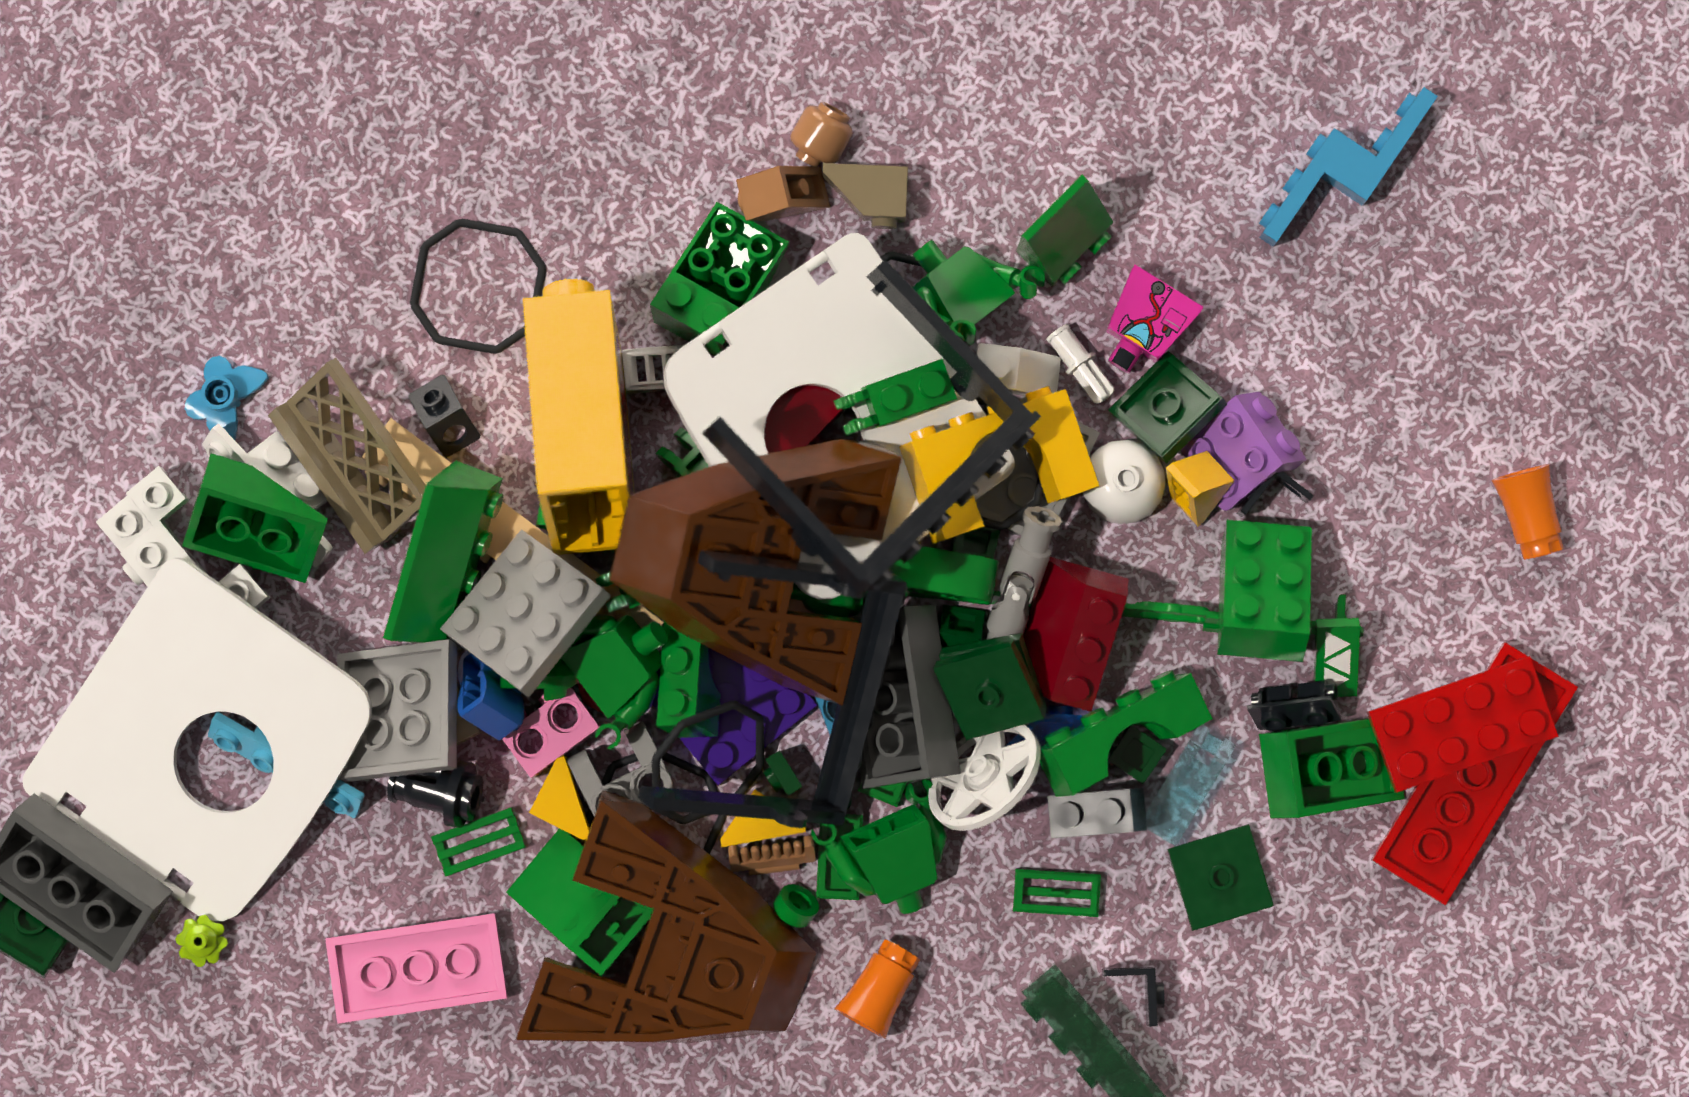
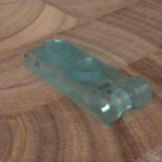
M1205 725L1195 728L1146 810L1147 830L1175 847L1236 746L1235 743L1226 738L1222 741L1210 734L1211 729ZM1200 748L1214 755L1208 766L1194 758Z

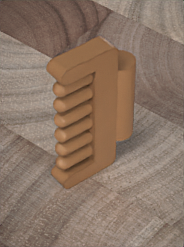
M805 836L803 838L804 846H802L801 841L796 840L793 843L794 847H791L790 842H784L783 848L780 847L779 843H774L772 850H770L767 844L761 847L762 851H759L758 846H752L751 852H749L747 847H742L740 854L738 853L737 846L731 845L728 847L731 871L748 870L749 876L800 870L799 864L816 861L812 836Z

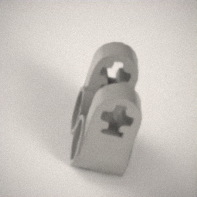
M643 721L633 725L630 729L624 730L641 767L605 785L586 750L566 759L594 816L599 805L602 790L618 793L624 798L642 803L648 807L638 798L640 791L639 781L645 774L652 773V757L657 751V747ZM661 759L660 778L663 780L664 788H672L671 775L663 759Z

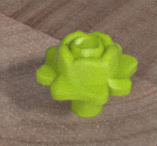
M207 915L199 916L197 922L194 919L185 920L183 931L175 938L176 943L182 946L179 950V956L191 960L196 967L204 966L207 961L213 964L217 963L220 952L228 945V940L221 936L225 930L223 924L214 923Z

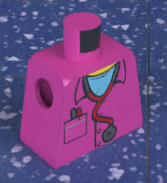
M1134 265L1106 330L1108 334L1120 340L1108 361L1128 374L1141 354L1156 363L1197 318L1203 306L1137 265Z

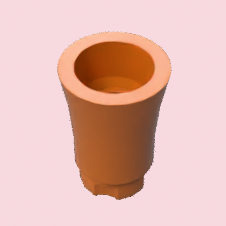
M1549 464L1523 469L1491 480L1503 503L1515 542L1520 544L1524 560L1545 556L1564 549L1561 537L1558 534L1562 531L1554 503Z
M885 939L879 948L878 954L873 953L854 985L834 1009L870 1032L886 1039L894 1015L914 978L912 973L918 966L920 959L906 949Z

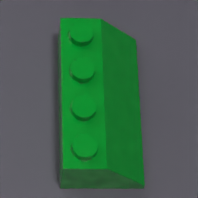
M455 460L426 483L385 628L384 639L423 643L450 639L440 629L480 581L481 571L477 570L480 556H485L491 544L492 533L488 532L491 518L497 516L503 503L504 496L499 493L503 478Z

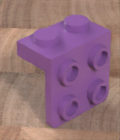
M1260 391L1235 395L1181 449L1185 458L1208 451L1235 480L1218 503V506L1225 511L1235 508L1275 473L1295 470L1307 460L1300 450V443L1297 437L1291 431L1285 429L1276 416L1277 410L1269 398L1262 395Z

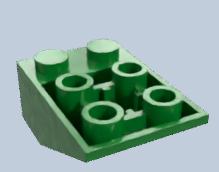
M716 202L650 303L654 323L688 342L692 341L768 288L790 244L789 241L753 221H746L745 217ZM722 333L704 345L707 352L713 356H716L730 346Z
M559 828L506 893L568 949L602 976L647 924L653 908L572 881L584 845L568 832Z

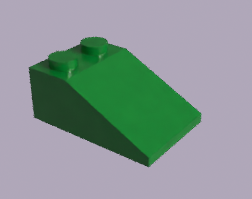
M1083 174L1021 235L1016 250L1030 266L1040 267L1044 271L1045 281L1051 287L1058 280L1066 285L1082 268L1077 261L1088 250L1095 255L1112 238L1107 231L1111 228L1113 220L1089 180Z
M211 453L182 547L306 583L328 518L254 466Z
M1369 718L1259 734L1270 818H1300L1405 799L1404 791L1397 793L1394 791Z

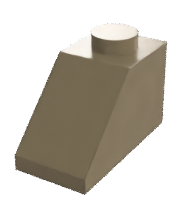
M823 163V178L863 221H872V228L896 229L897 222H905L907 166Z

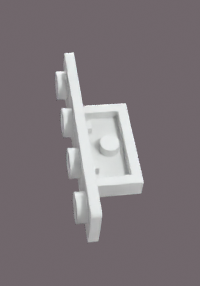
M217 424L210 430L202 443L208 457L212 453L252 465L315 510L327 502L325 496L278 431L249 453H246L220 424ZM323 535L312 563L314 567L322 564L333 549L332 545Z

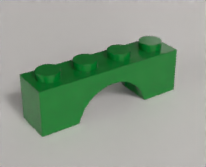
M664 621L663 628L667 633L668 641L662 646L656 726L670 733L682 719L719 706L721 694L717 690L711 676L708 647L678 632ZM719 715L685 727L678 738L718 736Z
M1173 670L1161 673L1150 680L1152 687L1140 693L1139 689H1134L1126 692L1115 699L1117 706L1106 712L1104 708L1093 710L1080 718L1082 725L1070 731L1069 727H1064L1045 737L1047 744L1040 747V764L1055 796H1073L1108 777V755L1111 745L1119 733L1132 724L1141 725L1149 729L1159 739L1179 738L1212 720L1213 718L1192 673L1175 675Z

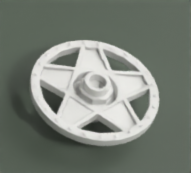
M1021 725L966 740L964 736L956 743L958 758L975 743L976 746L971 757L958 759L961 774L931 780L933 785L929 788V806L939 822L953 830L966 831L977 829L999 819L1022 799L1035 779L1041 759L1039 741L1027 726ZM1004 732L1020 734L1026 740L1005 747ZM1026 766L1024 774L1014 788L1013 776ZM942 785L954 790L944 810L940 803ZM981 803L991 808L989 811L977 816L965 818Z

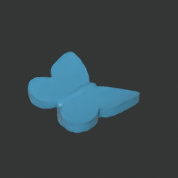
M215 356L206 362L204 368L205 382L201 390L190 394L186 399L184 409L187 416L194 420L206 419V425L209 430L220 424L235 440L238 429L236 407L241 405L240 400L252 395L266 383L268 374L260 369L245 365L237 366L233 369L231 363L226 358Z

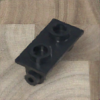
M1327 680L1298 684V698H1292V688L1290 685L1259 688L1258 693H1252L1251 695L1252 705H1247V710L1258 730L1280 731L1285 727L1300 725L1321 726L1327 722L1341 721V715L1333 700H1338L1336 683L1329 684Z

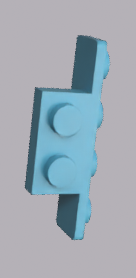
M216 712L211 720L208 737L213 739L214 743L222 750L236 752L247 758L258 770L265 773H273V754L263 732L258 727L253 732L227 716ZM337 780L324 802L333 812L356 818L360 812L365 794L347 783Z

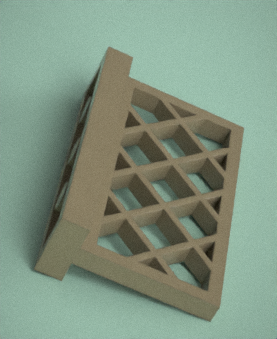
M337 358L328 361L286 403L276 407L268 415L365 554L393 539L401 532L400 528L418 513L426 487L425 483ZM329 376H331L339 388V397L329 394ZM309 399L317 401L318 411ZM330 405L340 408L341 424L331 421ZM353 413L357 414L362 420L364 432L353 428ZM334 434L342 436V445ZM354 440L365 444V459L355 456ZM377 448L382 449L388 457V466L378 463ZM359 469L366 471L367 481L363 477ZM379 475L389 478L390 494L380 491ZM402 483L407 484L416 497L414 502L402 498ZM382 503L391 506V515Z

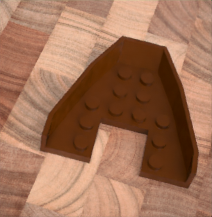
M845 439L759 455L760 459L832 534L882 541L902 459L901 456L879 444ZM729 462L716 464L629 495L610 581L678 632L784 687L843 706L862 626L861 622L854 618L787 610L794 582L731 575L730 581H722L718 578L719 574L711 573L697 563L700 550L799 561L801 550L792 539V532L794 530Z
M602 790L599 805L572 881L653 908L652 914L626 984L544 957L524 1016L520 1020L516 1040L694 1043L786 1031L797 1008L816 952L789 924L780 919L775 910L748 883L642 803Z

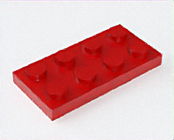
M1530 656L1367 711L1395 793L1559 737Z

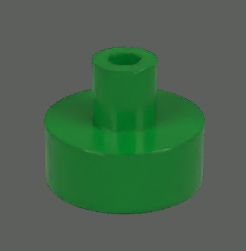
M796 884L784 886L773 903L776 914L791 927H807L819 911V903L816 897L806 888Z

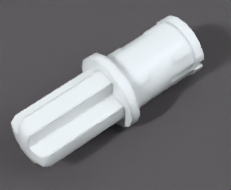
M1069 324L1061 326L1047 337L1048 343L1053 346L1068 367L1066 371L1068 376L1074 375L1095 404L1105 401L1114 393L1113 385L1093 360L1095 354L1087 352L1070 329Z

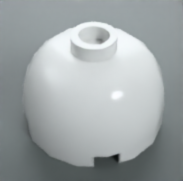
M1118 440L1099 447L1091 455L1090 460L1099 483L1098 487L1083 492V496L1091 511L1101 519L1118 525L1136 523L1152 514L1162 501L1166 487L1164 468L1154 452L1144 444L1131 440Z

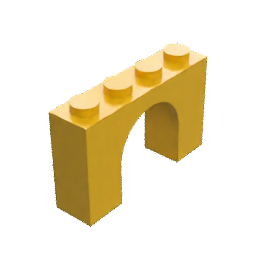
M1046 386L1026 393L1028 402L1022 404L1031 413L1036 411L1041 417L1030 427L1035 435L1023 447L1033 460L1047 503L1049 504L1098 487L1099 483L1067 390L1063 389L1052 393L1050 386ZM989 406L987 407L989 412L987 416L975 419L973 412L952 418L948 420L951 428L937 433L934 425L909 433L912 439L911 442L899 446L919 505L971 455L976 444L984 436L991 435L1004 422ZM974 496L962 507L955 502L946 511L951 516L949 521L934 535L930 533L929 535L934 544L983 527L984 524Z

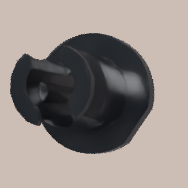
M459 761L457 769H453V771L444 770L401 775L399 777L393 776L389 777L387 797L390 802L404 801L416 808L443 813L444 824L447 826L462 828L466 821H472L475 818L480 803L485 800V796H482V776L477 775L475 764L468 761Z

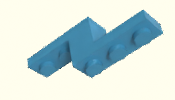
M1425 87L1422 88L1417 96L1409 92L1395 112V114L1401 117L1395 129L1391 131L1385 127L1372 146V149L1378 152L1376 156L1335 128L1328 137L1320 133L1306 153V155L1312 158L1304 172L1296 168L1282 188L1289 193L1282 205L1279 207L1272 203L1259 222L1265 228L1259 238L1273 247L1320 178L1363 206L1438 96Z

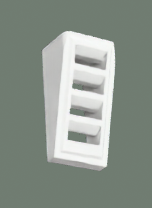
M684 345L622 350L626 393L666 391L664 380H655L653 358H662L664 378V370L670 356ZM638 359L645 360L647 381L638 382L636 363Z

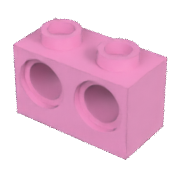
M572 687L567 689L566 696L561 699L544 701V695L538 700L542 706L529 716L524 710V721L519 729L502 738L530 778L536 777L551 766L556 758L566 755L596 733L600 726ZM563 704H571L578 713L577 722L568 729L560 728L554 719L555 711ZM529 729H536L543 737L542 748L534 754L524 752L520 745L522 734Z

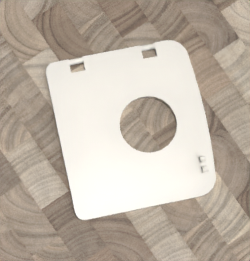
M859 233L845 235L678 349L669 358L664 370L665 390L709 467L728 462L702 434L719 416L758 456L768 454L764 440L766 418L772 405L786 391L799 386L815 385L830 389L844 397L861 391V388L866 385L943 358L882 293L876 296L871 291L875 286L867 276L882 262V259L864 235ZM827 261L835 274L817 285L810 272ZM722 333L730 346L711 358L704 345ZM943 358L947 372L951 379V377L956 373V371ZM955 391L957 399L878 428L871 426L861 430V442L879 444L902 457L899 446L912 441L909 433L934 425L937 433L951 428L948 420L973 412L975 419L986 416L976 399L974 401L965 400ZM865 400L851 407L857 418L871 416ZM990 435L984 436V437L976 444V446H975L974 449L972 450L971 454H972ZM1009 449L1002 455L1007 460V463L990 479L983 474L974 483L979 488V491L974 495L975 500L1009 477L1013 472L1015 460ZM903 457L882 541L833 534L860 563L919 506ZM928 530L918 539V541L925 537L927 534H929ZM801 551L800 562L827 565L818 555L811 557ZM795 583L805 594L817 599H832L842 595L828 586Z
M173 558L161 566L23 776V787L29 796L35 793L173 890L171 895L196 915H207L212 921H225L235 917L247 906L285 859L313 820L366 731L372 717V702L367 690L356 679L188 560ZM212 712L235 713L252 721L266 736L273 754V775L266 792L253 805L236 811L216 810L197 801L183 785L176 762L178 744L187 727L202 715ZM66 793H69L86 805L80 816L60 803ZM173 869L194 882L187 893L167 879Z

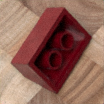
M1050 557L1036 598L1032 601L1029 610V620L1023 635L1043 696L1047 699L1082 710L1092 711L1127 601L1128 578Z

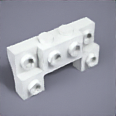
M160 466L126 492L127 496L96 521L119 549L122 557L127 561L122 568L137 586L144 582L148 587L161 566L173 558H184L207 574L187 548L182 547V542L164 523L166 519L186 504L189 499L180 492L167 476L166 471ZM239 564L222 578L219 583L258 609L271 597L260 588L250 576L246 567Z

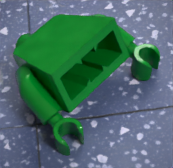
M931 239L912 254L927 273L912 288L960 339L969 345H973L975 341V324L1014 295L1015 291L1013 289L1019 287V293L1023 298L1032 299L1037 294V286H1045V273L1040 267L1027 266L1020 271L1017 268L998 263L978 254L967 246H964L947 259Z
M596 614L561 657L607 719L613 715L616 718L611 724H602L596 730L595 738L605 728H612L616 732V740L606 749L616 747L621 740V731L624 728L630 729L653 704L660 682L656 671L661 667V654L657 649L668 641L666 631L658 622L652 621L641 629L629 615L615 619L611 615Z
M922 780L926 793L924 798L916 796L912 784L909 783L905 788V797L912 805L840 836L842 844H838L835 839L837 830L833 824H826L832 832L831 838L827 841L819 840L814 830H811L813 842L827 849L826 857L844 883L864 896L875 895L882 904L896 901L899 911L903 914L916 912L923 907L924 903L919 890L934 884L937 880L936 867L941 863L947 840L943 824L933 815L929 806V788L933 785L929 780Z

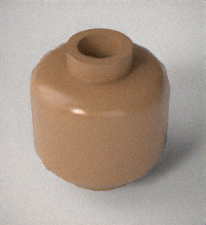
M823 101L818 106H807L790 135L791 142L799 149L796 156L816 168L820 162L836 163L853 134L852 128L848 124L850 117L838 108Z

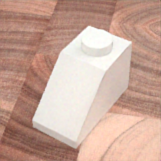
M978 343L976 355L1014 395L1024 396L1026 393L1046 386H1050L1052 393L1057 392L1061 363L1060 357L1019 347Z

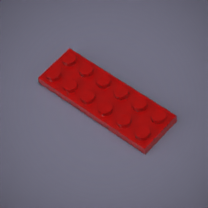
M1504 642L1486 670L1527 657V655ZM1531 658L1555 725L1578 686ZM1545 742L1415 786L1371 858V861L1442 905H1446Z

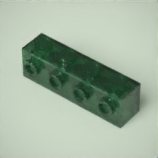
M1051 963L1020 990L1026 997L1020 1004L1036 1023L1042 1018L1045 1019L1054 1030L1048 1036L1049 1039L1064 1056L1071 1051L1082 1064L1076 1068V1071L1092 1089L1099 1084L1109 1097H1166L1054 963Z

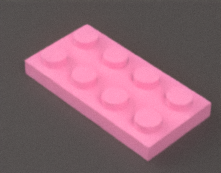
M496 913L325 938L337 1024L508 998Z

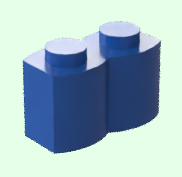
M465 651L461 655L458 665V681L461 684L457 699L458 713L462 718L500 741L509 733L518 730L524 721L525 713L524 701L521 696L522 692L517 688H501V676L471 653Z

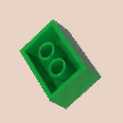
M1226 520L1220 553L1217 655L1303 662L1310 635L1312 527Z

